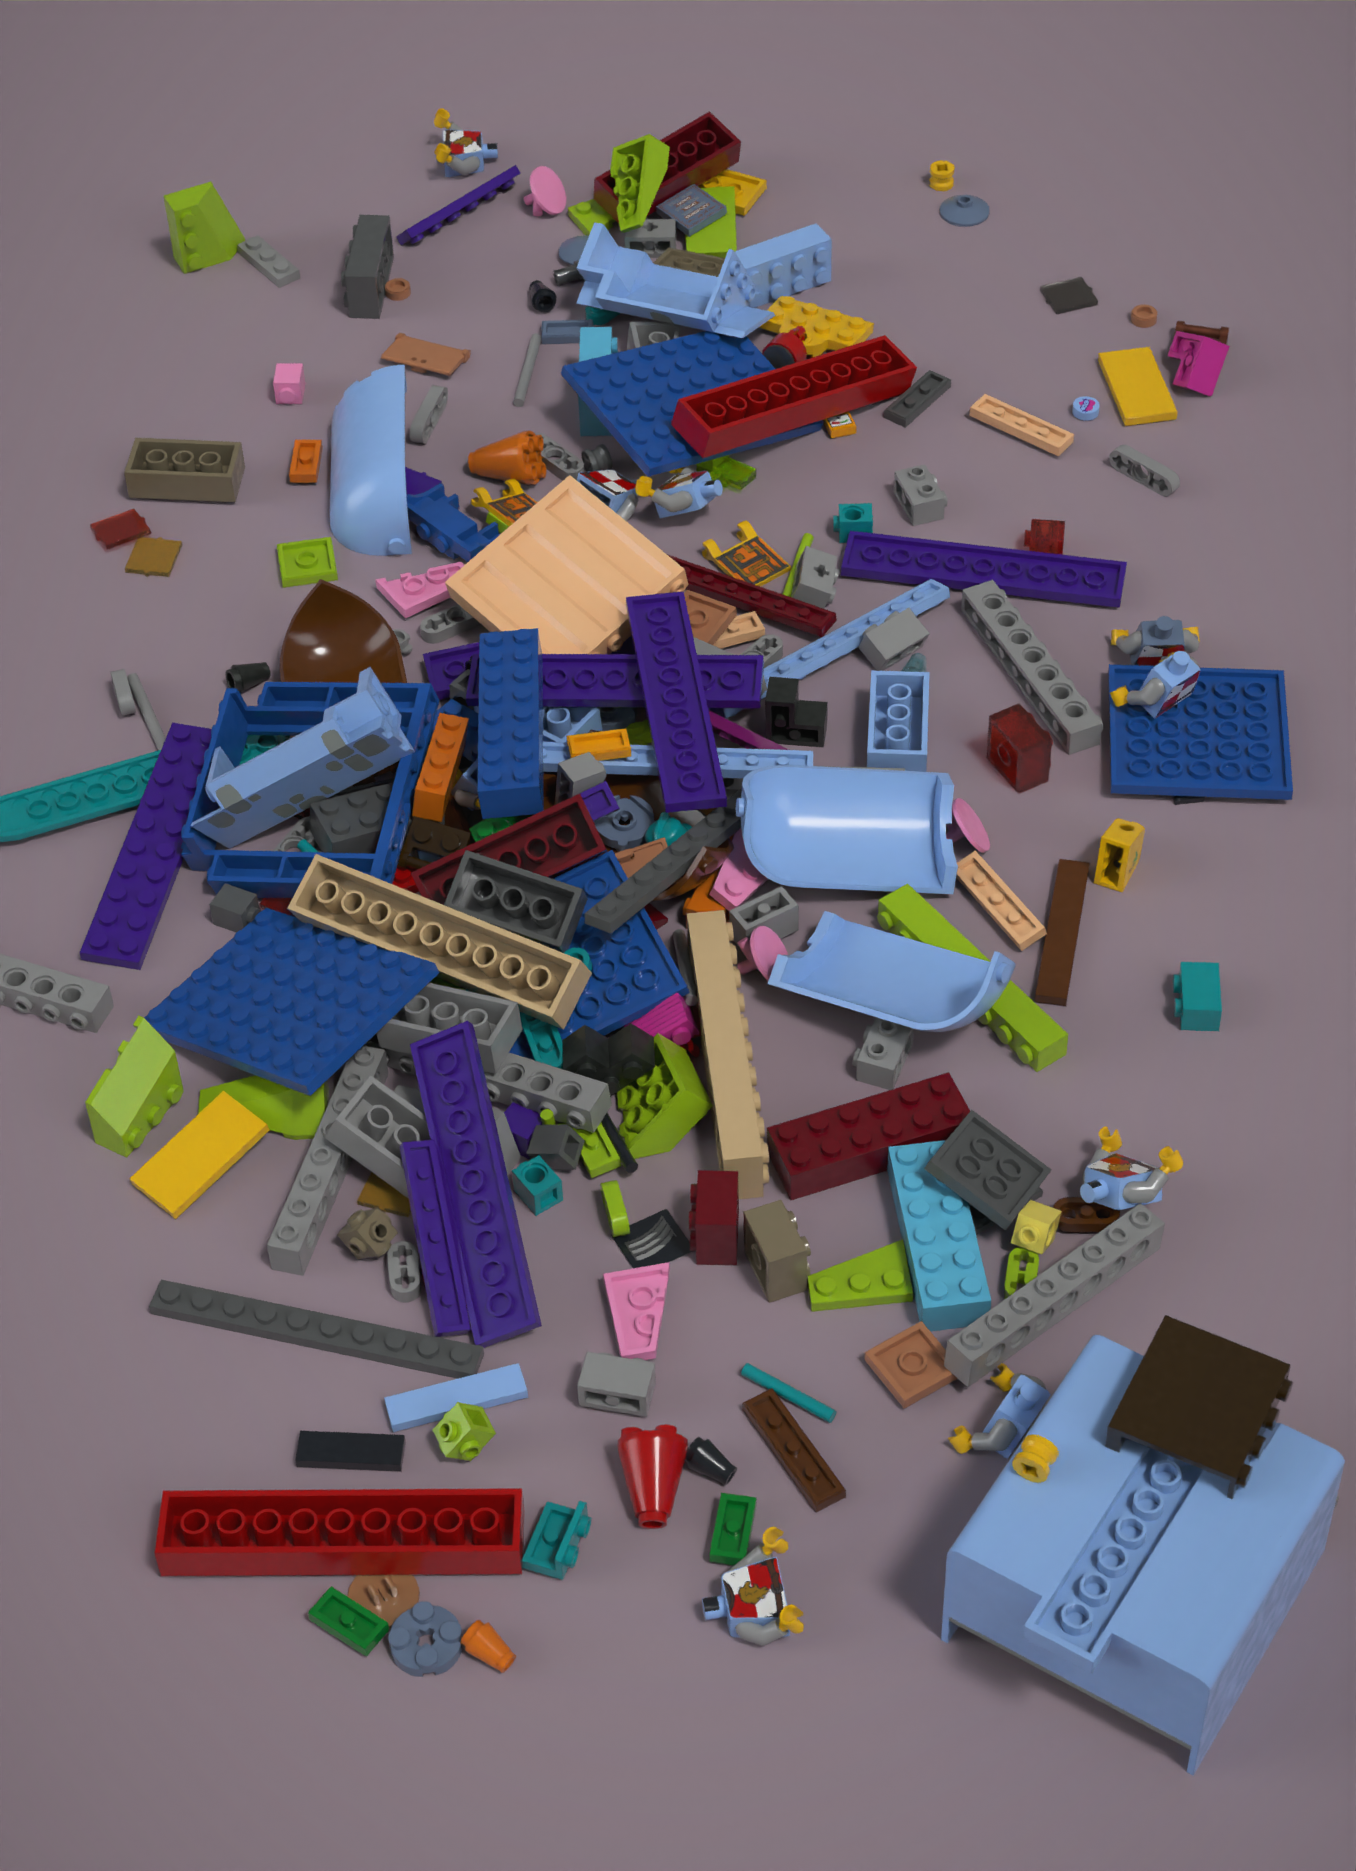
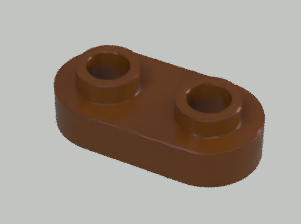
M1082 1197L1061 1198L1053 1207L1062 1211L1058 1228L1066 1232H1100L1120 1218V1210H1115L1096 1202L1087 1203Z

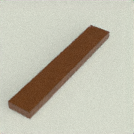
M1059 859L1035 1002L1061 1006L1067 1005L1089 873V862Z

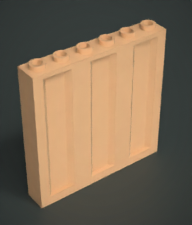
M570 475L445 582L450 597L490 632L538 628L542 654H611L620 649L624 641L632 635L626 608V597L683 592L689 585L683 567Z

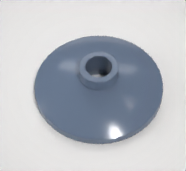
M972 195L952 196L943 201L940 206L942 219L949 224L960 227L981 224L988 218L990 211L988 204L983 199Z

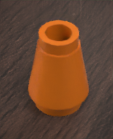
M481 1620L475 1621L461 1639V1644L466 1647L465 1652L498 1669L501 1673H504L516 1659V1655L489 1622L484 1624Z

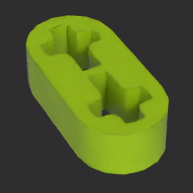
M618 1181L600 1183L602 1201L612 1236L617 1237L630 1234L628 1216Z
M1017 1247L1010 1252L1005 1278L1004 1299L1016 1292L1017 1283L1026 1285L1038 1276L1039 1256L1036 1252L1022 1247ZM1021 1261H1027L1026 1271L1019 1270Z

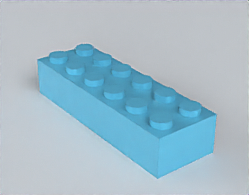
M946 1140L888 1147L887 1172L900 1233L904 1242L919 1321H922L930 1332L967 1327L991 1310V1296L969 1203L924 1169Z

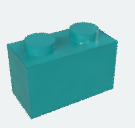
M1181 962L1179 974L1173 975V993L1179 994V998L1174 1000V1017H1180V1030L1219 1031L1222 1014L1219 963Z

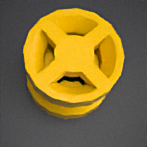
M940 160L930 165V174L932 176L930 177L929 185L932 189L948 191L953 187L954 178L952 175L954 174L955 167L951 162Z
M1027 1435L1021 1444L1022 1452L1014 1457L1012 1466L1024 1479L1037 1483L1044 1482L1050 1474L1049 1465L1056 1462L1059 1451L1048 1439L1039 1435Z

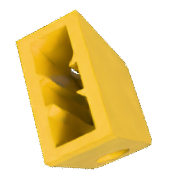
M1120 818L1114 820L1101 837L1094 884L1119 892L1124 891L1140 860L1145 833L1144 826L1137 822H1130ZM1118 859V862L1121 863L1119 868H1117L1113 864V862Z

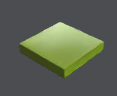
M331 537L276 544L283 588L318 583L320 579L327 582L338 580Z

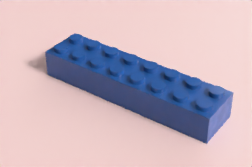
M538 628L502 632L493 631L480 634L477 792L482 819L532 815L544 810L543 663Z

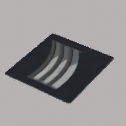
M667 1209L629 1225L630 1234L617 1237L612 1236L632 1268L672 1262L693 1252L690 1251L689 1240Z

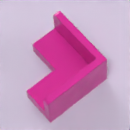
M1176 331L1168 353L1169 357L1181 360L1173 385L1190 389L1206 396H1212L1230 346L1205 336Z

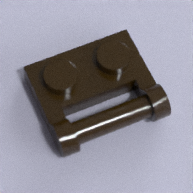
M414 816L403 850L400 852L397 868L407 870V868L420 869L432 862L413 857L415 850L443 858L469 846L473 836L470 832Z

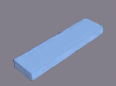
M517 1363L384 1397L392 1431L397 1432L442 1420L443 1416L457 1402L481 1406L483 1409L528 1398V1391L520 1365Z

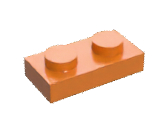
M295 440L289 472L290 483H317L323 449L322 440Z

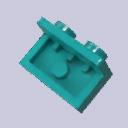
M547 1501L522 1558V1568L557 1579H564L568 1567L574 1568L579 1555V1547L577 1546L581 1537L586 1538L591 1527L592 1518L588 1516L586 1502L579 1501L576 1509H572Z

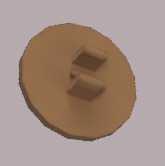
M357 1575L349 1586L348 1591L349 1598L387 1621L389 1628L392 1627L395 1620L402 1613L413 1608L419 1602L420 1590L413 1575Z

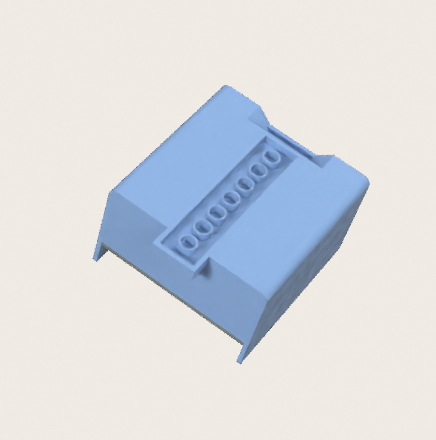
M1093 1335L1026 1434V1436L1032 1434L1042 1436L1057 1447L1059 1455L1056 1462L1049 1465L1050 1474L1048 1478L1040 1483L1031 1482L1021 1477L1014 1470L1012 1462L1014 1457L1022 1452L1021 1442L947 1553L941 1640L948 1643L960 1626L1190 1749L1187 1772L1194 1775L1325 1550L1333 1511L1338 1503L1339 1497L1337 1494L1345 1460L1334 1448L1282 1423H1276L1272 1431L1266 1429L1263 1437L1266 1438V1443L1260 1458L1252 1457L1249 1466L1253 1467L1246 1487L1238 1486L1233 1499L1227 1497L1230 1481L1127 1438L1120 1452L1105 1447L1108 1425L1144 1356L1104 1336Z

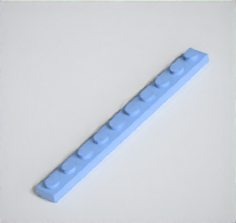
M930 579L767 666L763 671L767 688L769 677L796 678L800 680L818 668L827 666L831 661L849 654L852 650L859 647L864 637L862 634L868 627L873 624L881 625L895 611L901 613L910 608L917 617L918 614L929 608L938 606L942 601L950 598L949 587ZM767 690L763 693L761 699L766 697ZM709 708L725 719L743 710L742 708Z
M543 742V772H557L558 763L570 759L567 742ZM630 745L631 757L599 761L603 764L606 774L659 776L653 745ZM717 748L723 778L744 779L753 770L774 765L813 766V751Z

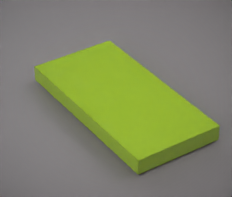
M735 187L700 188L727 207V214L690 237L686 235V251L726 258L729 249L737 251Z

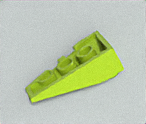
M650 134L613 147L610 171L611 177L615 179L616 183L613 189L614 195L618 196L619 199L617 214L620 231L623 233L643 226L667 171L670 147Z
M253 1075L201 1089L198 1114L222 1091H225L264 1121L270 1131L283 1133L284 1138L293 1140L313 1139L328 1106V1080L309 1096Z

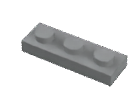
M260 236L251 237L237 245L238 253L279 288L300 279L299 269Z

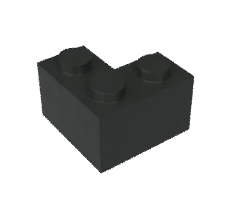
M769 677L765 700L766 739L783 745L824 748L828 702L799 700V679Z
M631 1023L609 1038L584 1025L562 1040L563 1070L608 1083L610 1097L655 1067L654 1037Z

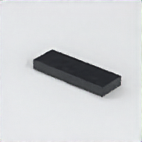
M300 1430L295 1460L296 1466L402 1472L406 1439L405 1435Z

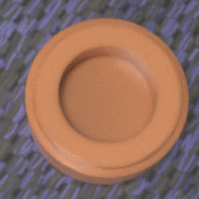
M402 278L388 281L385 284L386 297L394 301L408 298L411 294L410 283Z
M1146 304L1134 307L1131 311L1132 324L1140 328L1154 326L1157 322V310Z

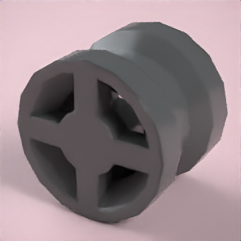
M604 444L596 446L594 450L586 449L582 451L581 457L586 472L612 469L611 455Z

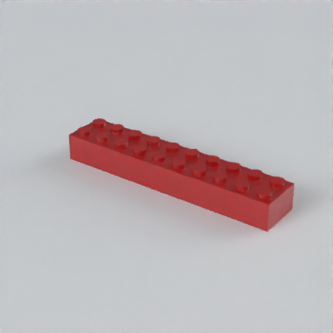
M884 335L678 399L671 425L702 458H706L903 394L911 387L917 366Z
M522 1488L163 1491L155 1557L161 1576L522 1574L525 1518Z

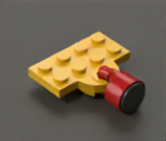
M780 296L766 310L773 312L775 316L759 327L778 333L762 351L766 359L777 369L806 360L807 355H811V358L822 355L827 348L835 351L864 342L873 333L874 323L865 321L860 317L841 314L837 310L821 308L814 303L801 302L790 296Z

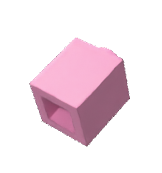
M303 363L276 364L273 381L276 404H302L305 390Z

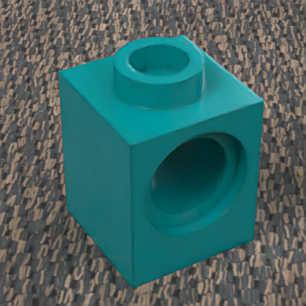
M872 503L839 504L838 515H833V532H839V543H847L850 531L873 533Z
M540 1155L529 1161L522 1162L516 1169L512 1170L514 1192L535 1216L563 1201L562 1180Z

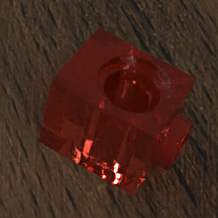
M1032 519L1031 530H1025L1024 547H1029V551L1063 555L1065 521Z

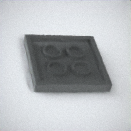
M973 1110L969 1112L924 1168L937 1180L941 1181L1004 1230L1008 1228L1051 1172L1049 1167Z

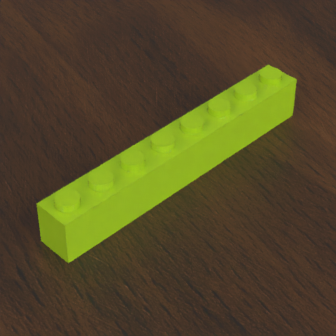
M908 883L878 900L877 920L884 930H888L890 933L990 961ZM1009 980L1005 990L994 1005L978 1018L982 1024H987L997 1034L1002 1043L1008 1044L1023 1063L1029 1064L1036 1072H1039L1067 1054L1068 1033L1011 980Z

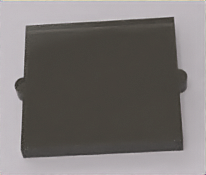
M1082 277L1040 286V291L1046 298V304H1050L1056 315L1098 305V300L1092 292V287H1088Z

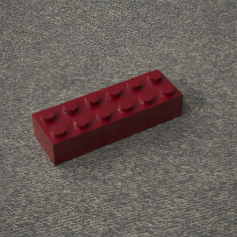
M710 111L660 140L670 147L668 166L647 216L656 211V206L693 184L699 186L739 162L741 141ZM608 170L594 179L593 199L619 224L617 214L619 199L618 196L614 195L613 189L616 183L615 179L611 177V171Z
M577 794L411 872V875L421 896L444 905L465 850L551 879L606 853L607 850L581 794Z
M948 1072L767 1127L769 1157L790 1200H795L887 1171L888 1147L947 1140L969 1114L970 1109Z

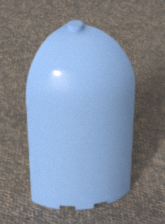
M405 364L371 372V376L362 381H355L344 392V396L339 404L336 405L332 417L330 527L337 541L346 548L361 554L374 556L412 554L405 475V393L407 392Z
M774 765L753 770L744 777L741 798L736 800L735 811L736 816L741 817V830L745 850L754 867L773 882L800 888L893 892L908 883L917 893H954L958 865L954 855L952 839H946V824H952L954 784L948 773Z
M824 911L815 932L807 941L809 948L804 952L796 951L791 955L778 954L767 984L915 1030L946 1032L964 1027L985 1014L1005 990L1016 964L1000 952L994 951L991 962L850 922L834 913Z

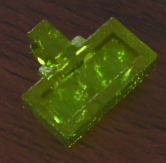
M727 456L723 458V462L717 467H710L702 463H697L696 467L697 472L708 471L711 479H718L722 487L726 488L730 485L739 490H742L756 478L757 471L756 468Z

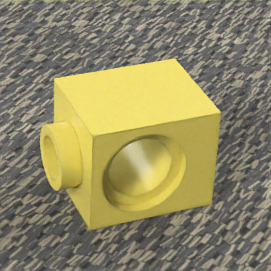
M1030 1200L1018 1213L1011 1243L1043 1254L1055 1239L1062 1211Z

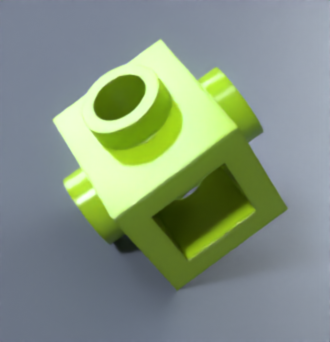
M457 1402L433 1429L439 1442V1448L446 1457L471 1461L478 1456L481 1449L496 1434L483 1407Z

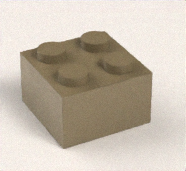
M782 1200L743 1211L744 1253L768 1302L771 1303L807 1291V1276L811 1274L807 1256L811 1255V1251L806 1237H800L797 1231L798 1225L792 1211L787 1212Z

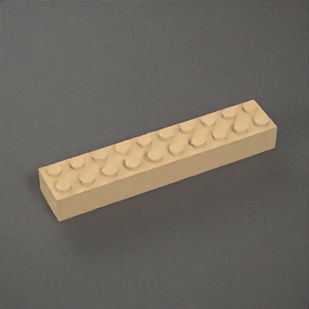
M318 854L314 856L287 908L301 922L313 924L314 927L332 930L336 934L353 937L355 940L363 943L375 944L377 947L388 951L403 952L433 962L439 971V974L436 976L437 978L474 993L518 1002L519 1012L563 1030L592 974L586 965L577 958Z
M724 910L687 913L688 951L698 997L696 1008L698 1009L700 1021V1040L708 1094L713 1104L711 1115L720 1171H738L739 1199L764 1197L763 1184L769 1183L767 1165L769 1163V1152L767 1143H764L763 1138H760L765 1137L763 1117H760L759 1112H756L761 1111L759 1091L756 1092L755 1087H752L757 1086L755 1066L748 1062L753 1061L751 1041L748 1042V1039L744 1038L749 1036L747 1017L740 1013L745 1012L743 993L737 990V988H741L740 970L733 966L737 964L736 946L729 943V941H734L732 922L726 923Z

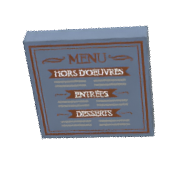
M693 184L656 206V211L664 219H676V228L690 237L726 215L727 207Z

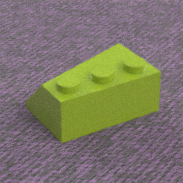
M211 181L163 195L173 256L184 274L232 260L238 251L237 245L246 239Z
M138 1016L133 1024L137 1030L130 1041L123 1040L117 1050L119 1056L113 1069H105L85 1102L95 1143L126 1158L135 1148H138L143 1143L145 1136L154 1126H157L162 1121L164 1114L173 1104L181 1099L184 1092L175 1050L142 1016Z
M659 1033L654 1037L655 1067L617 1092L618 1109L623 1111V1123L619 1125L620 1135L625 1138V1143L634 1159L671 1151L713 1106L686 1050Z

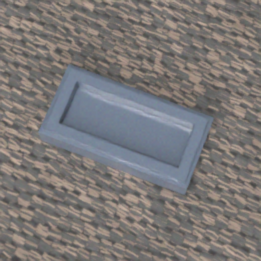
M593 320L542 321V344L580 343V327H594Z

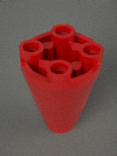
M666 1424L656 1426L655 1430L642 1431L636 1427H627L621 1430V1437L618 1439V1453L634 1515L638 1519V1525L642 1528H663L667 1526V1519L671 1516L688 1451V1440L684 1436L677 1434L676 1426Z

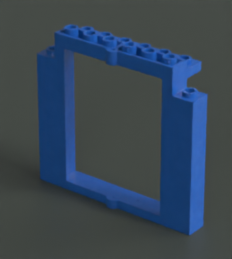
M265 682L262 694L258 696V706H247L237 688H226L224 698L219 703V714L216 724L213 725L211 730L212 738L209 748L204 753V765L201 774L197 777L196 792L189 804L187 822L183 825L181 831L183 840L181 854L191 870L207 871L208 884L216 895L226 883L255 893L257 898L292 899L314 856L318 854L392 884L414 804L415 788L424 763L439 705V699L432 684L381 683L401 714L400 728L415 750V753L402 757L399 760L375 854L215 850L217 841L191 827L192 822L221 808L217 802L210 800L205 789L216 748L221 746L236 768L240 765L248 735L296 736L321 723L325 709L356 694L358 683Z

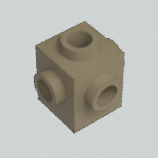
M378 1208L365 1211L360 1209L353 1213L337 1236L357 1259L372 1256L380 1257L385 1254L392 1246L390 1241L398 1232L392 1226L389 1216Z

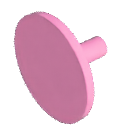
M539 166L535 168L530 176L532 193L524 197L525 204L527 206L533 204V215L537 217L543 215V210L551 215L561 213L566 206V193L560 178L548 167Z
M961 798L955 799L952 802V824H946L949 830L946 833V839H952L954 843L965 836L978 851L985 853L990 849V841L982 822L968 803Z
M766 926L755 928L751 933L750 939L745 937L737 943L747 960L737 965L740 973L744 975L759 969L767 981L770 978L777 955H788L778 935Z

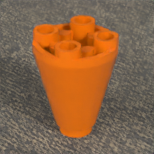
M526 430L478 448L475 452H470L469 469L472 474L477 473V475L500 480L516 479L521 484L535 485L539 482L540 478H545L547 473L546 465L542 462L541 451L544 448L543 438L541 435H535L533 431Z

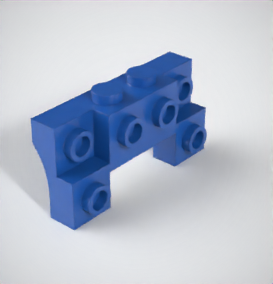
M441 483L424 493L407 495L408 519L417 525L418 535L453 560L460 556L469 562L500 535L496 522L478 531L477 523L458 510L460 509L458 495L445 496L444 485Z

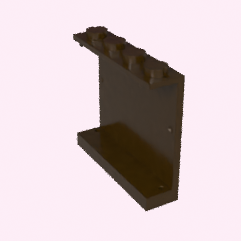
M1165 1315L1108 1425L1105 1447L1120 1452L1126 1438L1229 1480L1227 1497L1233 1499L1238 1486L1245 1488L1253 1469V1467L1249 1466L1252 1457L1259 1459L1266 1443V1438L1263 1437L1266 1429L1272 1431L1277 1422L1280 1409L1276 1407L1279 1401L1286 1402L1293 1386V1381L1288 1380L1291 1364Z

